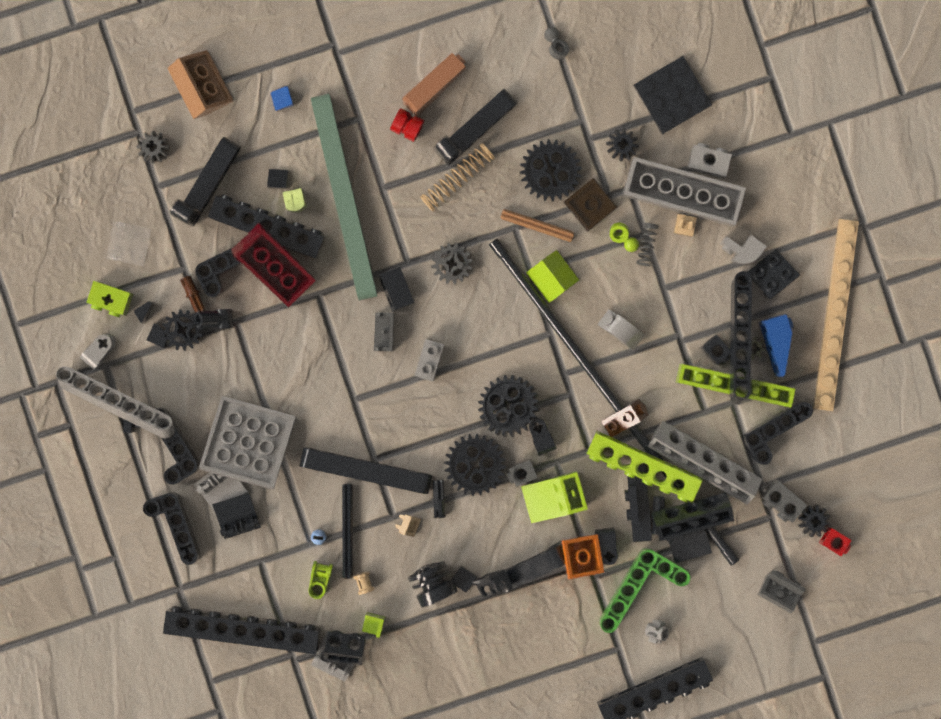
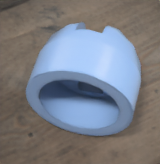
M321 529L313 531L311 541L316 545L323 544L326 541V533ZM314 536H322L323 540L313 538Z

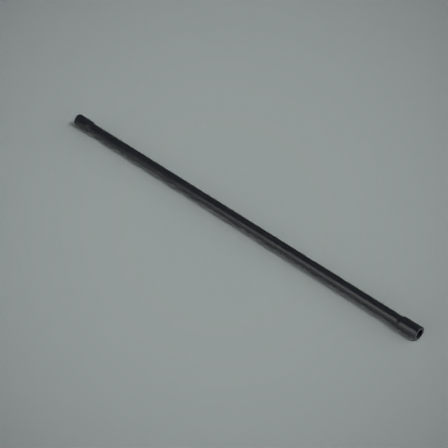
M497 238L489 244L490 248L514 276L617 413L624 409V406L510 257L500 240ZM637 424L628 428L646 453L664 460L658 452L648 447L650 441ZM661 471V473H662V474L664 475V477L666 478V477H667L666 473L663 472V471ZM679 479L674 481L673 484L676 488L683 487ZM715 527L705 529L730 566L740 560Z

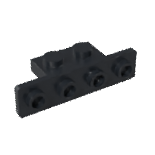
M644 464L638 466L641 472H646ZM627 476L628 490H625V501H629L630 509H626L627 521L631 520L633 542L651 541L648 487L642 482L641 478Z

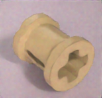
M369 571L353 576L357 581L359 595L375 590L374 586L371 585Z

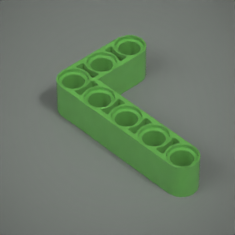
M650 548L641 549L600 617L599 624L602 630L606 633H612L617 629L651 570L680 587L686 586L690 582V574L683 567ZM647 552L653 555L652 560L649 562L643 561V555ZM663 562L669 564V569L665 572L659 569L660 564ZM636 569L643 571V575L640 578L633 577V572ZM679 572H684L685 579L681 582L677 581L676 575ZM627 585L633 587V592L629 595L623 593V589ZM616 602L623 603V609L615 611L613 609ZM608 618L614 622L609 628L603 626L604 621Z

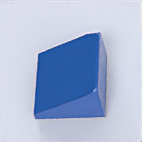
M288 86L270 92L275 111L294 106Z

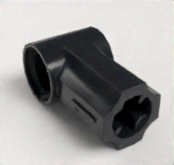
M232 309L196 312L194 324H196L197 328H233Z

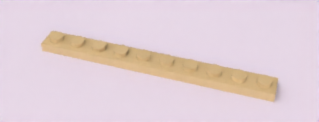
M838 220L813 409L834 410L859 221Z

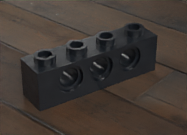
M726 492L651 512L659 541L735 521L732 505Z

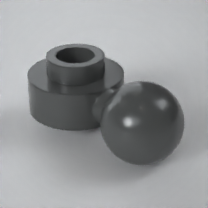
M549 27L544 33L545 39L552 43L549 47V53L553 58L562 60L569 53V46L565 41L558 39L560 34L557 28Z

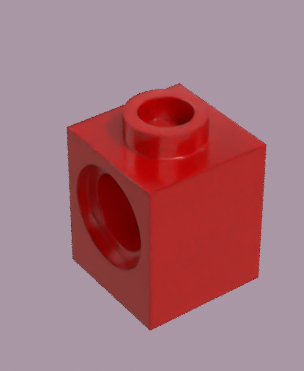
M828 526V532L823 534L818 543L842 557L843 554H847L850 550V542L852 540ZM835 538H840L841 544L838 547H833L832 545Z

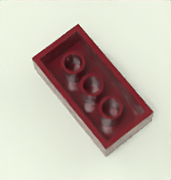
M260 223L232 249L233 255L288 308L316 281L313 275Z

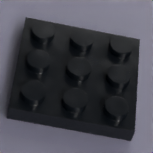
M684 56L633 85L662 135L712 106Z

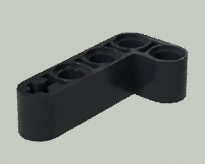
M233 248L199 263L195 269L196 276L205 294L209 297H219L223 292V285L218 277L219 275L242 265L233 255ZM221 258H225L227 260V266L225 268H220L218 266V261ZM204 266H208L210 273L204 277L201 274V269ZM213 283L218 286V291L215 294L209 292V286Z
M798 402L792 405L791 408L783 410L747 431L743 436V442L753 460L761 465L769 464L773 455L767 442L810 418L813 414L812 406L807 402ZM800 407H806V410L804 411V412H805V415H804V414H797V415L795 416V415L793 414V413H798L799 411H801V408H800ZM789 415L790 423L785 426L782 423V417ZM769 424L774 427L771 435H767L765 432V428ZM751 434L757 436V442L753 445L748 441ZM760 451H765L767 453V457L764 461H760L758 459V454Z
M156 408V410L171 417L175 428L172 438L161 437L176 461V464L168 468L164 473L165 481L170 485H174L197 472L200 462L169 411L165 408ZM178 444H182L184 446L183 454H178L176 452V446ZM188 460L193 461L195 464L192 471L186 468ZM172 470L178 473L176 481L172 480L169 476Z
M169 492L146 501L143 505L145 515L155 517L163 513L165 514L182 562L187 565L197 562L201 555L179 494ZM168 496L174 497V506L167 504ZM150 503L157 505L156 513L149 510ZM175 514L181 516V524H176L173 521ZM181 532L188 535L189 539L187 542L181 541ZM190 543H191V545H192V546H190L189 548H188V547L185 548V549L183 548L184 546H187V545L190 544ZM189 552L195 554L194 557L187 558Z
M562 541L550 546L544 552L505 569L512 586L517 588L564 566L566 563Z

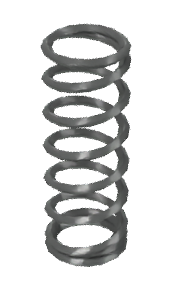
M644 223L645 227L643 229L649 233H644L642 236L649 240L640 241L646 246H641L639 249L646 253L638 254L643 259L637 260L636 264L650 267V264L639 261L651 262V259L641 255H653V253L641 248H654V246L644 242H656V240L644 235H657V233L649 231L647 228L659 229V225Z

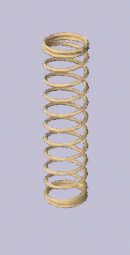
M483 143L480 144L483 153L478 149H474V152L478 159L472 154L468 155L472 164L468 160L463 159V163L467 170L462 165L457 164V168L461 174H459L456 170L451 169L454 178H452L448 174H445V177L449 184L445 182L443 179H439L444 190L437 184H434V188L437 191L438 195L431 189H428V193L430 194L433 201L425 194H422L420 196V198L432 212H434L435 208L430 202H432L436 207H439V205L432 196L431 192L442 202H445V200L443 199V197L441 196L436 187H438L444 194L450 197V194L448 193L442 182H444L454 192H456V189L454 188L448 177L451 178L459 187H462L454 172L457 173L465 182H468L459 166L462 169H464L471 177H474V175L466 165L465 161L469 165H471L477 172H480L475 163L473 162L471 156L476 161H478L483 167H485V164L482 162L476 151H478L489 162L495 159L494 155Z

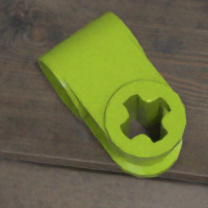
M314 561L308 589L309 595L312 598L320 599L326 594L333 564L328 566ZM320 585L323 589L322 594H314L313 586Z

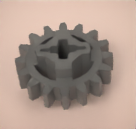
M447 243V248L441 245V252H434L437 258L431 259L435 262L431 268L437 269L434 275H440L439 281L445 278L446 284H449L450 280H453V283L456 284L457 279L463 282V275L469 276L466 271L472 270V267L468 265V263L472 262V259H467L470 253L463 252L464 246L458 249L457 243H455L454 247ZM451 251L448 257L441 258L444 253ZM458 253L463 256L465 263L458 260ZM454 255L455 263H457V266H453L451 272L449 273V265L446 263L447 261H451ZM439 265H443L446 268V275L441 272ZM456 270H463L459 275L453 276V272Z

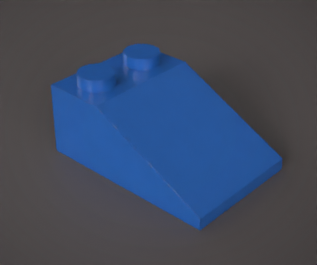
M787 314L758 322L775 377L785 376L792 337L791 329L793 328V322L790 317H787Z

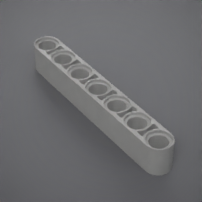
M63 366L57 370L56 378L62 389L162 438H169L174 434L175 428L172 419L167 414L70 367ZM115 400L119 401L116 404H111ZM135 408L133 412H128L130 409ZM148 416L152 417L149 420H144ZM163 425H169L166 428H161Z

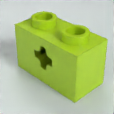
M93 281L86 303L92 304V309L98 311L106 309L109 310L110 315L120 318V315H127L133 293ZM111 296V299H113V303H108V301H106V297Z

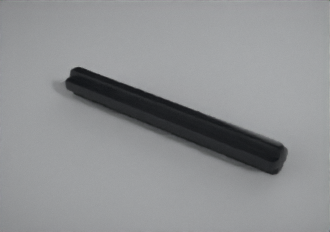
M352 484L342 485V561L344 579L353 578Z

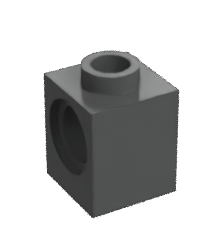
M530 459L508 468L510 471L507 473L511 484L515 483L516 487L537 478ZM520 468L525 469L527 472L526 477L523 479L516 477V471Z

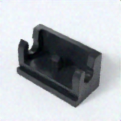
M400 267L378 276L392 312L414 303Z
M504 569L487 573L473 581V584L477 586L479 592L484 597L487 596V592L484 590L485 586H488L493 594L497 592L502 593V591H509L514 588Z

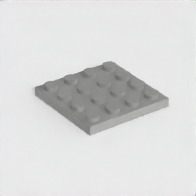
M222 396L199 469L274 490L296 416Z

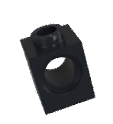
M713 335L700 347L715 365L719 363L723 365L730 359V349L717 335ZM715 346H720L722 349V353L718 357L712 352Z

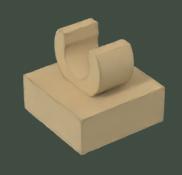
M677 214L674 233L693 237L697 218Z
M406 514L399 515L403 519L402 525L396 524L395 526L397 529H400L399 533L415 537L421 519Z

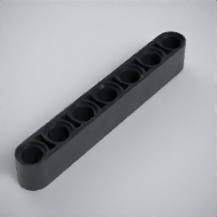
M745 271L737 273L731 283L730 399L737 405L743 404L751 394L752 278ZM737 280H743L746 285H740ZM737 298H743L745 304L739 303ZM737 316H742L745 322L738 321ZM737 334L743 335L745 341H740L737 338ZM736 353H742L745 360H740ZM736 372H742L745 378H739ZM736 390L742 391L744 398L738 397Z
M303 447L299 465L307 469L422 494H429L432 475L305 447Z

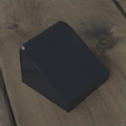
M269 169L267 188L287 189L288 170Z
M148 301L134 310L141 324L146 323L155 305L154 302Z

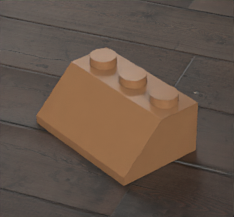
M208 50L178 58L167 68L193 119L206 116L233 102Z

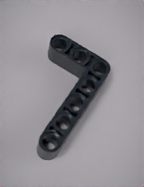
M503 89L451 137L445 136L434 147L435 152L449 166L504 117L517 102L506 89Z
M223 137L185 200L178 199L172 206L170 214L187 225L194 227L238 155L241 146Z

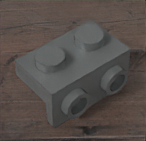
M772 570L765 576L757 595L792 613L800 596L806 589L799 582L784 577L783 573Z

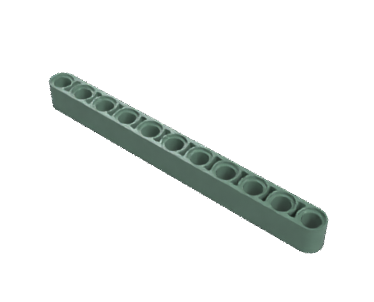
M329 93L312 97L313 112L359 301L378 297Z

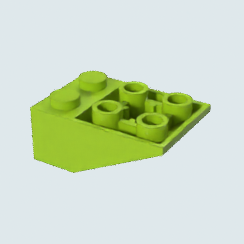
M577 471L521 486L531 523L588 510Z

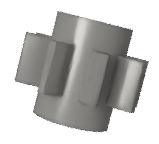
M653 620V623H648L645 634L650 637L649 642L662 644V641L667 640L669 628L665 627L666 622Z

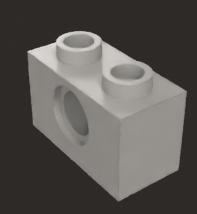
M698 143V145L692 147L687 169L724 179L727 176L732 154L727 153L728 150L717 148L713 150L709 149V145ZM706 155H711L714 158L713 165L705 162Z
M425 339L414 376L434 381L444 344Z

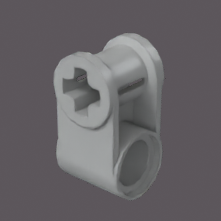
M110 334L98 336L82 353L80 358L96 370L114 348V337ZM107 339V340H108V341H107V345H108V346L103 347V346H102V345H103V341H102V340Z

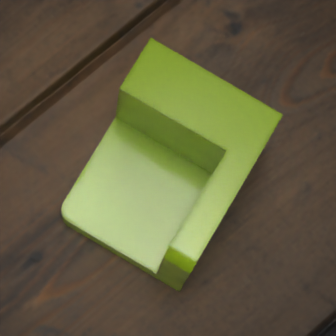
M366 612L362 632L374 634L377 638H380L385 616Z

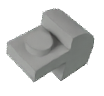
M752 235L748 236L742 246L727 236L720 242L723 246L722 249L729 255L735 254L731 262L740 265L757 260L767 247Z
M608 309L598 323L601 328L633 351L645 336L635 326L610 309Z

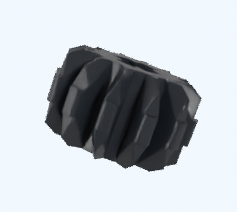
M625 128L622 129L621 135L618 130H615V136L609 135V139L612 141L606 142L607 146H612L607 152L611 153L614 151L615 153L612 158L615 159L619 155V161L621 162L623 161V155H625L627 160H630L629 153L635 156L636 151L633 149L639 148L638 144H633L638 138L634 137L631 139L630 137L633 132L630 131L626 135ZM621 140L625 141L624 144L627 143L623 150L620 149L621 146L618 147Z
M808 505V512L802 511L804 517L798 516V520L803 521L798 526L799 528H804L802 533L807 534L809 532L810 537H814L815 533L818 537H821L820 530L827 533L828 530L825 528V525L831 526V523L826 521L830 518V515L825 514V508L820 510L819 505H815L814 509ZM815 516V518L818 519V523H814L815 525L813 526V523H811L810 521L811 518L814 519Z

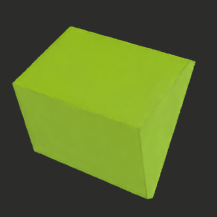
M557 250L526 272L548 303L579 281Z

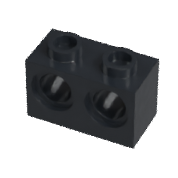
M327 631L324 661L362 665L366 636H362L359 633L346 634L341 631ZM334 643H337V644H339L340 646H339V647H333V646H331V645L334 644ZM358 646L359 649L353 650L350 647Z

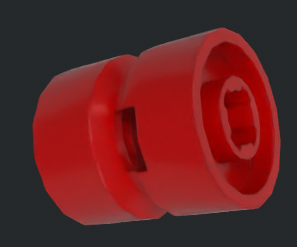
M400 108L391 124L390 131L398 135L403 133L404 138L415 142L425 120L416 115L411 117L410 112Z

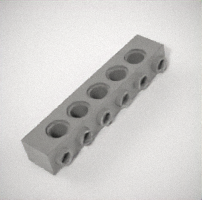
M664 421L655 430L648 445L649 448L745 504H748L755 497L762 482V479L753 472L744 469L739 464L727 459L722 454L715 452L705 444L698 442L688 434L681 432Z

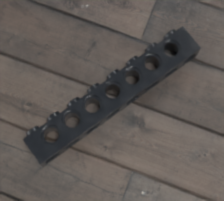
M172 606L165 613L163 634L316 654L320 629L316 628V625L313 624L297 626L296 622L290 621L281 624L275 619L259 621L258 617L248 616L247 619L240 618L238 614L222 616L221 612L210 611L207 614L202 613L200 609L185 611L183 607ZM182 617L189 619V626L181 624ZM200 620H206L209 627L207 629L201 628ZM220 622L227 624V631L219 629L218 625ZM238 625H244L247 628V633H239ZM259 627L264 628L266 635L263 637L259 636L256 629ZM282 630L285 633V638L278 639L275 632ZM295 633H302L304 640L301 642L296 641L294 638Z

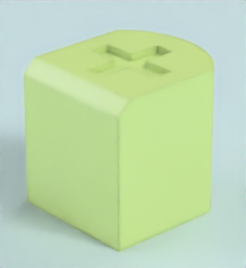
M302 188L283 192L287 210L298 213L306 208Z

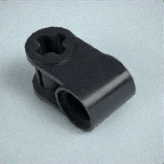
M541 418L532 419L533 424L536 422L539 425L543 424L539 432L536 429H532L535 427V424L533 426L529 424V430L538 455L541 456L556 450V445L544 420Z
M614 527L595 530V535L598 534L602 562L606 565L614 564L618 559ZM607 551L613 554V557H610V561L604 558Z

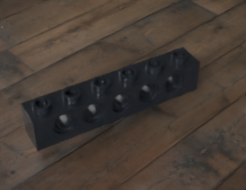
M223 194L221 197H215L208 218L247 233L258 223L263 226L265 221H271L272 228L268 232L282 246L318 259L325 241V237L321 236V231L313 228L311 231L305 230V225L293 222V225L289 224L284 217L276 215L275 218L268 216L269 212L258 208L255 211L250 209V204L242 201L239 204L232 202L233 198ZM231 207L236 208V215L234 217H228L227 211ZM248 214L254 215V222L251 224H246L245 217ZM285 227L290 229V235L287 238L281 236V230ZM302 234L308 236V242L304 245H301L298 241Z
M700 657L602 699L597 704L604 719H634L640 715V712L645 710L650 712L663 702L664 704H669L677 696L682 695L684 697L691 694L693 689L708 687L713 679L703 657ZM695 674V680L687 682V675ZM672 681L678 682V687L675 690L668 689V685ZM659 689L660 695L656 698L651 697V691ZM635 697H642L643 702L640 705L633 704ZM619 704L625 705V710L621 713L615 711L616 706Z

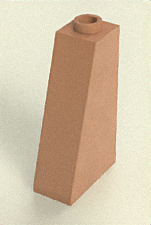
M451 53L402 98L403 104L414 115L419 116L466 70L465 60L457 54L455 56Z

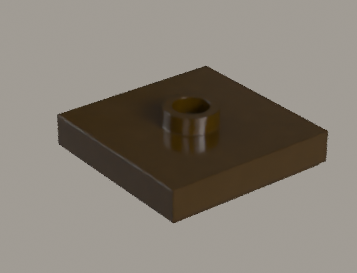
M594 178L563 202L587 232L617 209V206Z

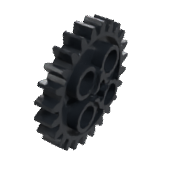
M548 139L547 145L540 141V147L533 144L534 151L527 149L529 157H522L526 163H520V166L525 168V170L519 172L521 175H525L521 179V182H527L524 188L528 189L531 187L530 195L536 192V199L542 195L544 201L547 200V197H550L551 201L554 202L555 196L562 200L561 194L568 197L567 190L572 192L575 190L572 184H579L575 178H581L577 171L581 170L582 167L576 166L580 159L574 160L577 153H570L571 146L565 149V142L559 146L558 140L551 144L550 139ZM557 153L561 155L562 161L554 163L551 160V156ZM545 154L548 156L550 167L556 169L553 175L557 182V187L553 184L551 174L546 173L548 165L544 158ZM541 160L544 167L539 170L535 169L533 162ZM559 172H565L568 175V179L560 181L557 175ZM547 178L550 181L549 187H541L539 184L540 179Z
M504 375L503 381L497 377V383L494 384L490 381L491 388L484 387L487 393L480 394L484 398V400L478 401L483 406L478 411L484 413L480 416V419L485 420L483 424L486 427L489 426L488 430L491 432L495 430V434L498 436L501 432L503 437H507L508 432L511 437H514L515 432L522 435L521 429L528 431L527 425H534L531 421L532 418L538 419L534 412L540 411L538 407H535V405L540 404V401L535 399L539 395L533 392L535 388L529 386L530 383L527 380L523 382L521 377L516 380V377L512 375L509 380ZM518 390V395L511 398L512 391ZM500 397V403L498 405H493L494 400ZM508 403H511L510 409L508 410ZM525 407V412L522 415H518V409ZM506 414L507 420L500 423L501 416Z
M468 434V440L461 437L462 443L454 441L456 448L449 447L452 454L445 455L450 458V461H444V464L449 465V468H446L444 471L451 473L447 479H454L451 485L458 484L457 491L464 488L465 495L470 490L472 496H474L475 491H478L481 496L484 489L489 493L488 487L490 486L495 489L494 482L501 483L498 476L505 475L500 470L506 468L505 465L501 464V462L506 460V458H500L503 450H496L499 444L493 446L491 445L493 439L487 442L486 435L479 439L478 434H476L475 439H472L470 434ZM471 446L478 449V454L474 457L467 454V449ZM485 450L484 456L478 463L480 468H474L469 478L465 479L466 474L472 467L470 462H475L480 453ZM486 457H491L494 460L492 467H485L483 465V460ZM464 462L467 465V470L465 472H458L456 465ZM475 473H480L483 475V480L480 483H475L472 480V476Z

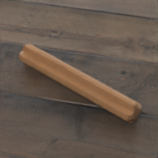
M506 209L502 211L501 219L568 242L573 240L574 232Z

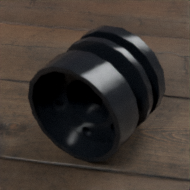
M445 561L425 565L408 577L409 582L419 580V582L412 585L413 589L421 587L423 589L416 596L421 608L437 603L458 591L453 579L443 580V577L449 574V570L439 571L446 566Z

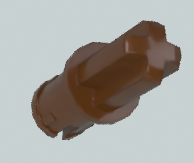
M189 275L182 278L180 282L185 290L186 299L189 298L195 313L205 311L199 296L200 291L197 290L192 276Z

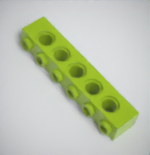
M679 364L676 383L730 394V374ZM751 379V394L748 399L791 408L795 389ZM736 390L737 396L744 397L742 391Z
M596 431L586 453L590 455L589 458L591 460L606 462L607 467L613 470L619 468L625 471L624 474L631 478L637 476L642 479L644 484L659 486L660 491L666 494L672 492L678 495L677 498L684 502H688V500L693 502L702 483L701 477L599 431ZM610 447L613 449L614 454L606 456L603 453V449ZM623 455L630 456L631 462L629 464L621 462ZM646 463L649 466V470L641 472L638 469L639 464ZM663 471L667 477L664 480H659L656 477V473ZM681 479L685 484L682 488H676L673 484L674 481Z

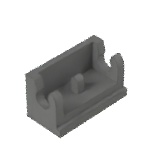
M375 313L374 351L393 352L395 313Z

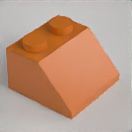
M598 534L562 541L568 579L604 573Z

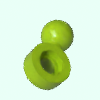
M618 222L611 226L609 235L612 241L616 243L624 242V247L628 252L638 250L639 241L634 237H629V228L626 224ZM621 229L622 232L618 233L616 230Z

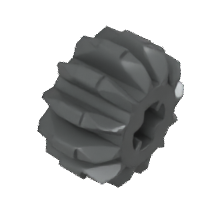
M152 131L151 137L145 132L144 136L146 139L144 140L141 137L138 139L142 142V145H137V148L143 149L138 155L144 156L143 160L146 162L150 159L152 164H155L156 158L159 162H162L161 155L168 156L164 150L170 149V146L164 145L168 142V139L163 138L161 132L156 136V132ZM152 143L157 145V149L154 148V152L149 149L150 145L153 146Z

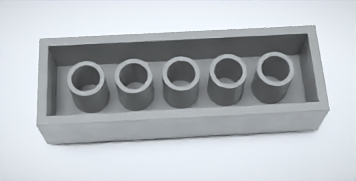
M634 157L622 196L733 227L736 225L746 188Z

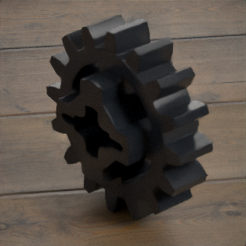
M179 309V314L177 315L175 312H172V318L166 316L168 323H162L166 330L161 332L162 334H167L164 341L170 340V347L175 344L176 350L182 347L186 351L187 346L193 349L194 342L200 343L197 338L203 337L199 331L204 328H197L196 324H194L195 313L190 316L189 310L183 314V311ZM180 318H188L191 320V322L184 323ZM174 321L175 328L174 331L170 333V326ZM178 322L183 327L188 328L185 331L186 336H184L182 333L178 334V331L180 330ZM196 328L195 335L191 338V330ZM178 337L183 338L185 343H178L174 339Z

